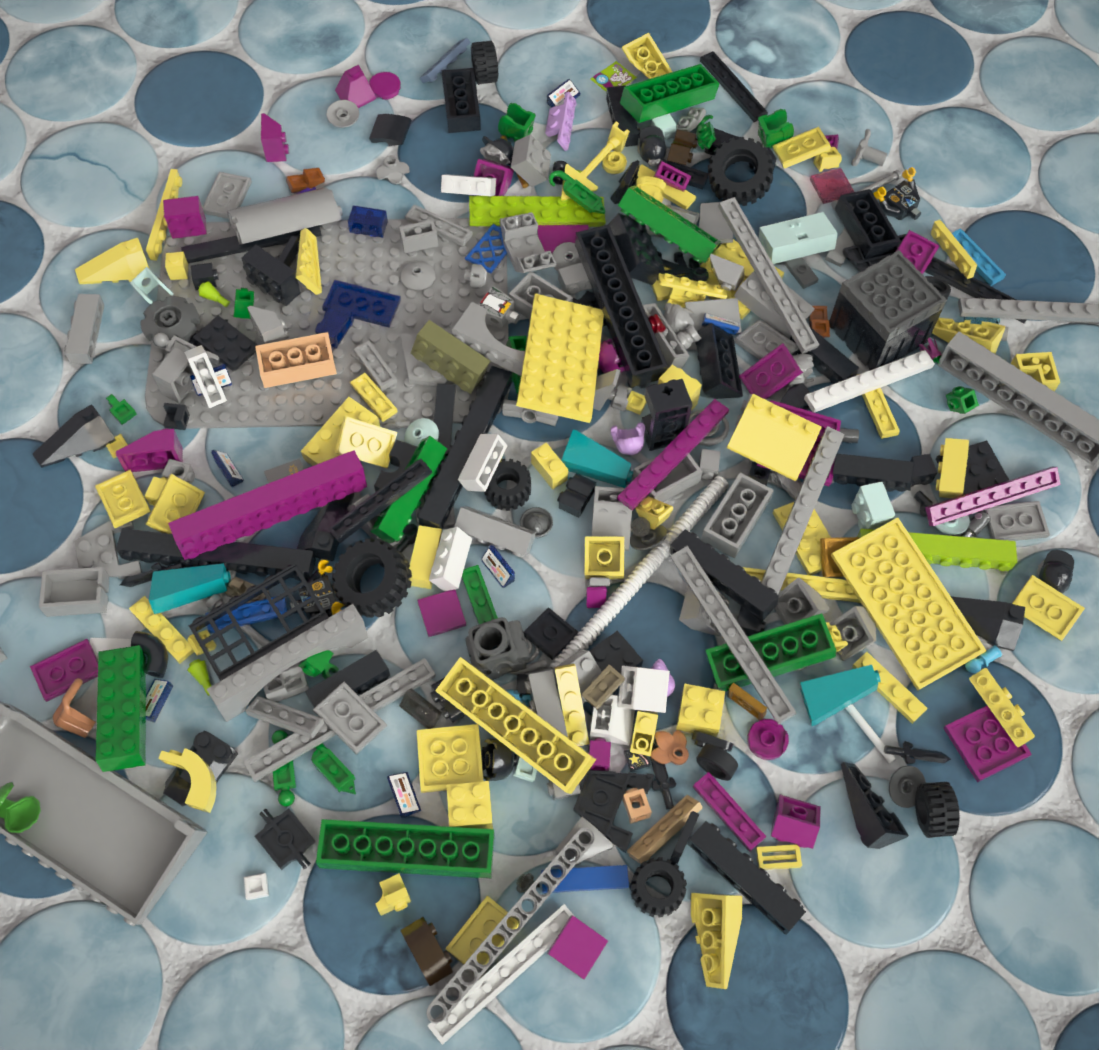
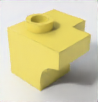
M400 873L379 882L382 888V897L375 904L381 916L395 910L397 912L408 907V903L411 900Z

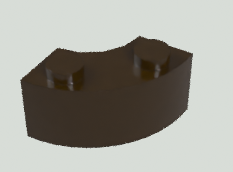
M677 129L667 160L684 165L691 163L694 155L692 153L693 149H697L698 146L697 134Z
M421 917L400 930L429 986L434 985L453 973L450 963L453 961L448 951L445 950L443 952L435 938V935L438 933L432 922L427 924L425 918Z

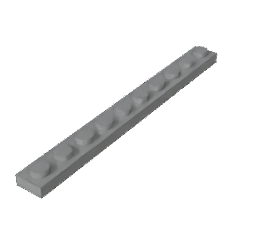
M735 197L720 202L718 205L719 210L801 353L816 349L820 344Z
M960 298L958 301L961 317L1099 323V304Z
M828 426L824 430L761 581L767 588L774 589L777 595H779L845 435Z
M686 546L672 554L671 559L777 724L779 725L796 715L795 709L689 547Z
M424 658L359 697L376 712L435 678L436 674ZM324 723L313 739L299 733H294L243 763L253 781L256 782L336 734Z

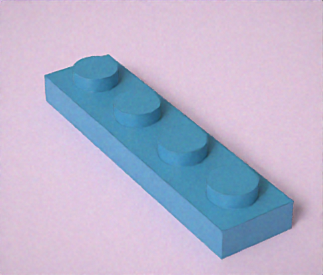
M961 228L952 233L977 264L976 271L990 286L1005 278L1006 274Z

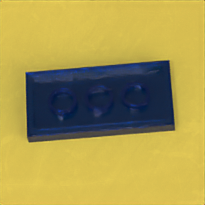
M334 280L322 309L325 312L390 328L401 302V296Z

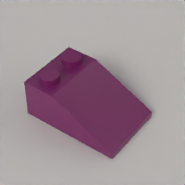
M164 428L153 431L117 450L116 456L125 472L131 470V472L165 469L169 459L183 462V447L175 430Z

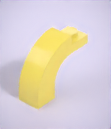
M184 748L183 753L175 750H170L169 752L161 751L158 759L163 763L185 769L190 774L191 788L185 804L191 808L211 813L217 788L214 774L209 765L196 753Z

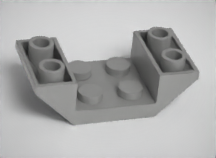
M532 212L500 219L504 247L516 272L527 273L556 266L551 251H544L537 236L538 223Z

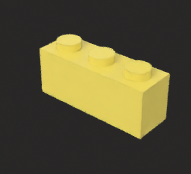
M945 438V445L941 444L940 456H943V462H939L938 473H941V478L936 481V490L939 491V497L956 498L963 495L969 440Z
M419 525L409 567L412 571V577L409 578L412 582L411 586L432 588L433 583L429 581V577L441 539L442 529Z

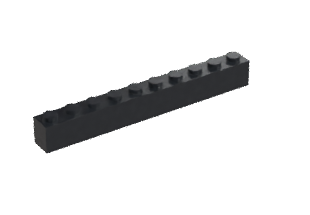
M491 366L489 372L486 371L483 378L484 383L478 387L477 397L475 401H471L469 413L462 420V428L457 430L454 438L455 442L448 448L446 461H442L440 473L434 477L431 491L426 493L425 504L417 512L420 526L443 529L463 487L458 478L480 434L489 433L512 384V372L495 366Z
M124 528L121 530L116 547L120 557L129 561L138 559L146 563L155 561L164 565L182 563L183 567L224 563L226 571H236L240 574L255 573L262 577L276 575L285 566L296 563L304 578L308 580L313 575L316 561L313 551L241 542L226 543L213 551H206L195 558L184 560L173 534ZM297 573L290 577L301 581Z

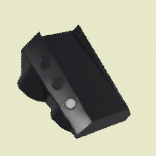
M638 160L631 163L618 181L620 184L610 198L614 204L620 203L629 187L636 186L640 167Z

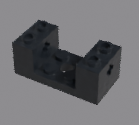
M673 379L666 383L652 384L646 387L645 400L651 414L642 417L641 423L645 424L644 437L649 451L667 447L688 426L692 401L683 379Z

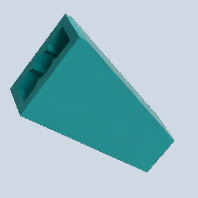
M573 429L561 459L568 471L625 488L627 482H631L633 477V471H631L632 464Z
M224 563L154 571L149 595V603L153 613L158 614L226 592L228 583L231 582L230 572L226 571Z
M868 665L800 682V690L811 726L821 723L876 691L878 682H881L878 671H874L873 666Z

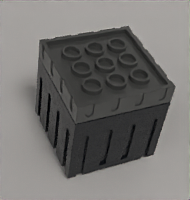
M898 250L893 255L887 256L880 260L879 263L873 264L863 272L861 271L849 280L847 279L842 282L829 320V327L835 330V334L842 341L846 342V346L854 354H857L858 359L870 371L899 360L919 348V344H926L947 299Z

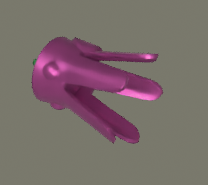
M928 338V349L923 344H919L920 351L926 350L933 362L940 364L939 360L942 354L938 350L935 338L934 343L931 338Z

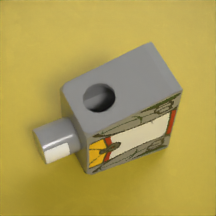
M494 286L489 289L478 304L488 310L485 318L486 324L502 328L507 321L515 324L519 321L520 314L514 312L515 301Z

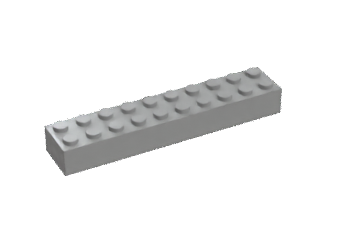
M959 331L947 344L939 360V367L1093 466L1099 460V420L1095 416L1090 415L1079 406L1071 403L1046 385L1041 384L1030 375L1022 372L1014 365L1003 360L1000 356L992 353L983 345L978 344Z

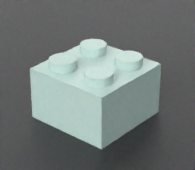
M883 482L860 486L852 503V511L857 515L859 529L876 530L892 521L895 517V512Z

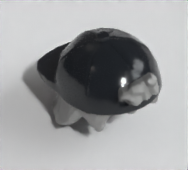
M648 126L641 130L640 142L637 146V151L640 153L641 158L650 166L659 165L666 156L667 146L663 131L656 126Z
M483 136L482 141L486 146L480 148V152L484 155V158L503 165H511L514 151L511 142L502 138L492 141L488 137Z
M1052 550L1041 564L1038 565L1037 575L1041 581L1060 593H1064L1069 589L1071 581H1073L1074 559L1072 555L1065 551Z

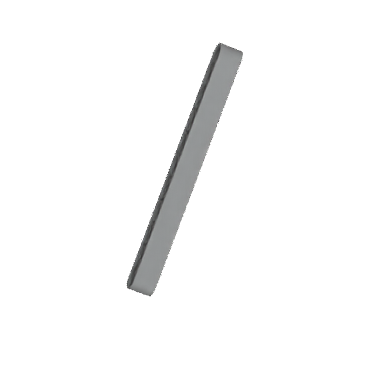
M581 828L577 831L430 1003L426 1013L430 1022L438 1024L446 1019L583 857L595 841V834L591 829ZM579 835H587L589 843L582 844L579 841ZM568 850L573 851L576 856L575 860H567L565 852ZM558 867L562 873L561 877H553L550 872L551 868ZM544 884L547 887V893L544 895L539 894L536 891V885ZM523 901H530L533 904V910L525 912L521 906ZM511 917L517 919L518 928L510 929L507 926V919ZM494 935L502 936L504 944L501 947H496L492 944V937ZM485 952L489 956V962L485 965L479 964L477 954ZM464 970L473 972L474 979L472 982L466 983L462 980L461 974ZM449 988L457 989L459 993L457 1000L450 1001L447 999L446 991ZM440 1006L443 1009L444 1013L440 1019L431 1017L430 1010L432 1007Z

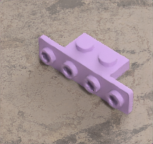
M570 92L565 93L564 104L549 109L545 131L548 137L558 134L557 141L564 151H567L569 148L575 107L577 105L576 99L572 97Z

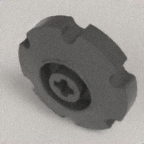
M169 296L164 301L160 302L157 300L149 305L143 313L145 319L141 320L140 325L148 341L152 340L154 345L157 346L154 342V337L157 333H165L169 340L175 335L185 341H189L197 332L195 325L200 323V317L194 304L187 303L186 298Z

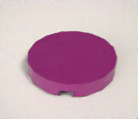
M391 72L377 73L369 80V85L376 98L380 97L384 100L394 98L401 89L399 77Z
M762 719L751 726L747 735V744L750 751L756 757L763 760H774L785 753L789 744V735L781 724L778 725L775 720Z

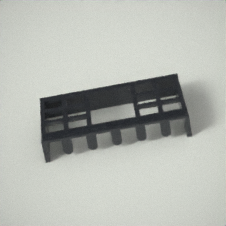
M295 563L285 566L276 575L268 576L259 585L249 587L240 596L232 597L223 606L213 608L211 613L204 617L196 618L188 626L219 680L222 681L329 617ZM297 573L302 582L288 589L284 580ZM281 583L285 592L272 599L267 590ZM305 586L311 598L298 605L292 593ZM264 593L287 633L254 651L231 611ZM288 596L294 608L281 615L275 603ZM314 601L321 613L307 620L301 608ZM297 611L304 623L290 630L284 619ZM228 614L233 623L219 630L214 621ZM211 624L215 633L203 640L198 631ZM236 627L241 639L228 646L222 634ZM218 637L224 649L211 655L206 644ZM245 643L251 654L237 662L231 650ZM228 653L233 665L221 671L215 659Z

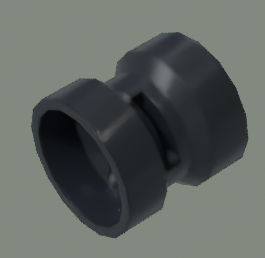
M556 161L553 164V171L565 172V166L568 163ZM558 176L553 178L555 184L563 185L562 178Z

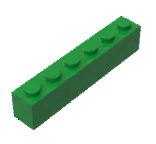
M428 436L420 441L405 468L406 470L421 458L433 473L383 510L370 531L384 542L391 544L398 542L402 538L404 527L412 520L411 514L419 507L421 496L429 488L428 483L436 476L438 465L446 457L444 454L447 448L433 437Z

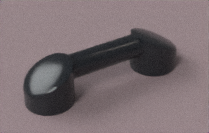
M408 524L404 527L405 539L396 547L399 552L402 553L410 543H415L418 527L415 524Z

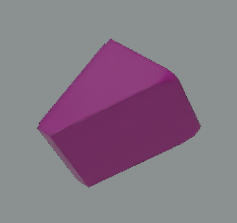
M605 586L587 587V608H601L602 605H605L607 591Z

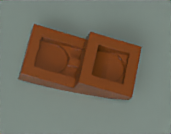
M320 168L303 169V174L287 176L286 182L291 193H295L307 187L313 188L325 182V178Z
M812 306L815 310L809 317V326L823 338H829L830 327L827 306Z

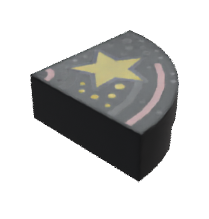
M630 750L624 751L630 772L651 765L645 755L632 753Z

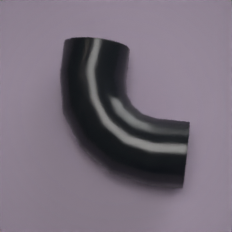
M135 631L131 639V646L140 645L143 653L147 655L148 659L144 672L153 677L163 678L168 664V653L165 644L154 635Z

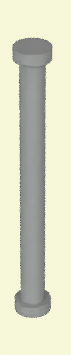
M895 170L893 174L859 191L867 189L874 191L894 180H900L902 178L901 172ZM835 200V201H833V202L831 203L832 208H833L834 210H835V206H836V204H837V202H838L837 200Z

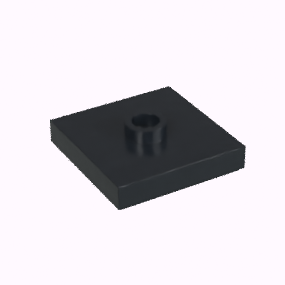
M549 607L523 632L524 637L551 660L578 635L576 629Z

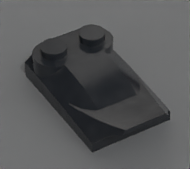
M205 730L195 736L194 743L189 749L209 765L216 783L238 755L237 751ZM176 767L165 782L163 794L181 806L187 805L185 801L191 788L189 772Z

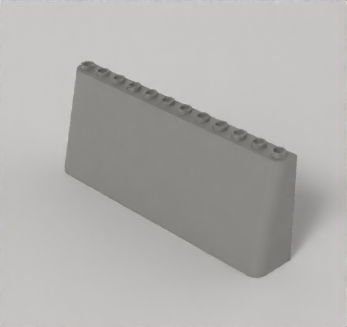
M0 702V787L13 782L14 787L6 799L16 802L26 796H34L39 800L41 808L38 821L30 829L24 830L21 833L8 832L5 829V820L0 818V834L6 836L5 840L14 846H17V844L23 848L21 851L24 854L40 859L38 863L46 868L52 867L56 870L55 874L58 877L71 880L73 882L72 886L80 891L85 890L90 893L89 897L98 903L101 901L105 903L108 911L124 916L123 920L129 925H141L203 840L207 831L116 771L102 772L96 762V758L17 707Z

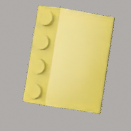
M752 394L727 449L796 481L817 439L821 426Z

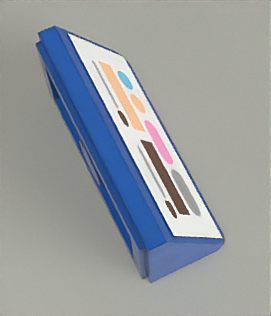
M707 313L704 314L702 322L704 327L712 323L729 334L736 335L739 331V322Z

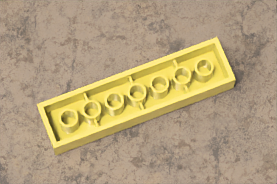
M461 657L435 690L566 793L572 794L596 761L592 755Z

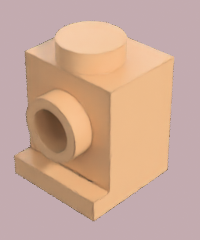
M632 788L627 790L622 800L630 824L650 818L652 811L644 789ZM638 803L640 807L634 809L632 804Z

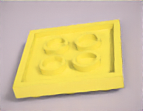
M479 724L417 730L421 793L446 791V785L484 781Z

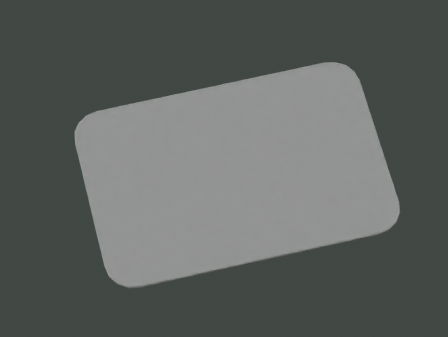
M445 218L472 231L473 235L464 247L437 235V247L404 253L399 227L413 224L406 219L338 220L319 225L322 236L316 237L322 293L314 294L298 280L301 293L285 306L281 302H276L268 293H263L255 284L252 285L247 281V275L243 269L241 259L247 252L189 263L188 279L170 280L165 268L166 253L182 252L181 247L237 236L235 228H231L230 222H206V235L174 239L170 236L163 248L159 279L174 293L172 296L186 298L187 303L194 304L200 317V323L195 325L197 328L196 334L219 315L224 320L229 319V324L257 345H263L254 330L251 319L234 317L236 289L241 290V287L248 288V291H254L253 307L273 311L278 318L281 317L286 326L285 330L289 337L286 340L328 332L337 374L264 388L260 376L257 353H254L234 372L220 361L218 365L211 364L214 372L223 369L227 370L231 383L221 386L227 401L209 408L203 394H197L195 386H193L182 401L177 403L161 394L152 375L155 368L163 362L167 355L165 353L166 348L157 347L152 341L145 391L146 409L154 421L163 425L167 414L163 407L164 403L186 405L190 414L186 429L323 426L348 397L375 414L350 384L352 380L363 373H366L376 384L354 353V348L370 341L397 378L396 384L382 392L397 408L398 412L384 422L378 417L380 425L395 422L396 420H409L412 423L421 418H427L434 422L437 386L409 383L400 334H418L428 320H431L451 334L453 327L470 303L473 302L478 305L492 286L508 296L507 255L491 274L487 272L486 284L481 288H471L470 281H464L465 269H472L473 264L465 260V257L491 226H470L469 218ZM495 230L490 233V236L499 235ZM500 239L491 240L493 246L502 245ZM484 241L480 248L490 247L488 241ZM287 243L262 249L278 259ZM494 250L495 256H500L504 250ZM491 251L482 252L483 258L492 257ZM478 252L471 256L473 259H480ZM298 253L290 266L295 272L297 271ZM420 261L431 265L436 275L434 283L422 291L406 288L401 281V271L409 263ZM494 261L484 263L486 266L491 268V266L494 264ZM212 262L213 268L218 270L219 280H216L217 287L215 288L222 297L230 301L228 307L199 296V291L195 290L192 282L190 265ZM159 284L157 300L161 302L171 295ZM508 321L502 328L486 324L492 336L506 345L509 338ZM490 361V364L486 371L489 372L491 366H495L504 370L507 369ZM483 378L471 394L463 391L452 381L448 382V384L456 385L453 423H462L464 416L468 415L470 403L472 400L475 401L477 389L484 383ZM510 389L505 397L506 400H508ZM502 403V405H501V407H500V410H499L498 414H499V413L502 411V409H503V403Z

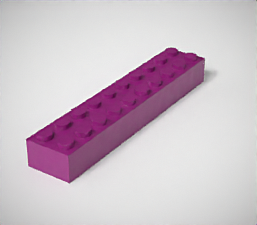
M355 450L168 524L184 560L192 559L201 553L213 551L221 545L233 543L236 539L250 536L256 531L268 529L276 523L288 521L296 515L305 514L311 509L323 507L331 501L340 500L346 495L362 491L367 487L364 469Z

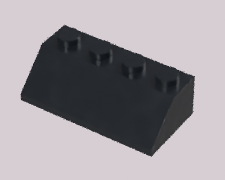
M710 323L697 331L701 339L695 342L702 378V390L706 395L714 399L740 398L743 396L734 338L731 334Z

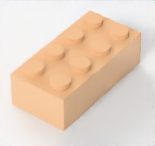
M328 332L255 346L264 388L337 374Z

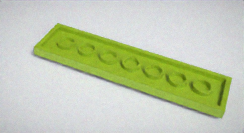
M469 196L470 226H492L493 224L500 226L501 218L531 212L538 225H588V227H600L606 224L605 214L589 213L571 198L562 201L560 196ZM600 197L604 206V197Z

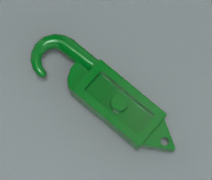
M712 115L704 116L696 127L698 144L702 150L704 148L709 149L716 140L713 125L710 121L704 124L708 119H713Z
M557 170L550 173L549 183L552 186H555L553 182L554 177L562 178L565 181L563 191L568 197L589 213L605 214L606 211L602 204V198L578 180H574L563 171Z
M323 743L316 746L317 750L313 753L311 761L317 770L339 793L343 791L356 794L355 776Z

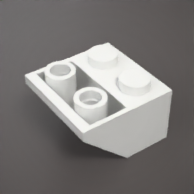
M622 666L621 675L625 677V681L620 685L618 707L665 713L670 671Z
M611 695L598 710L595 708L593 710L589 740L601 738L605 739L606 742L630 746L635 709L618 707L619 697Z

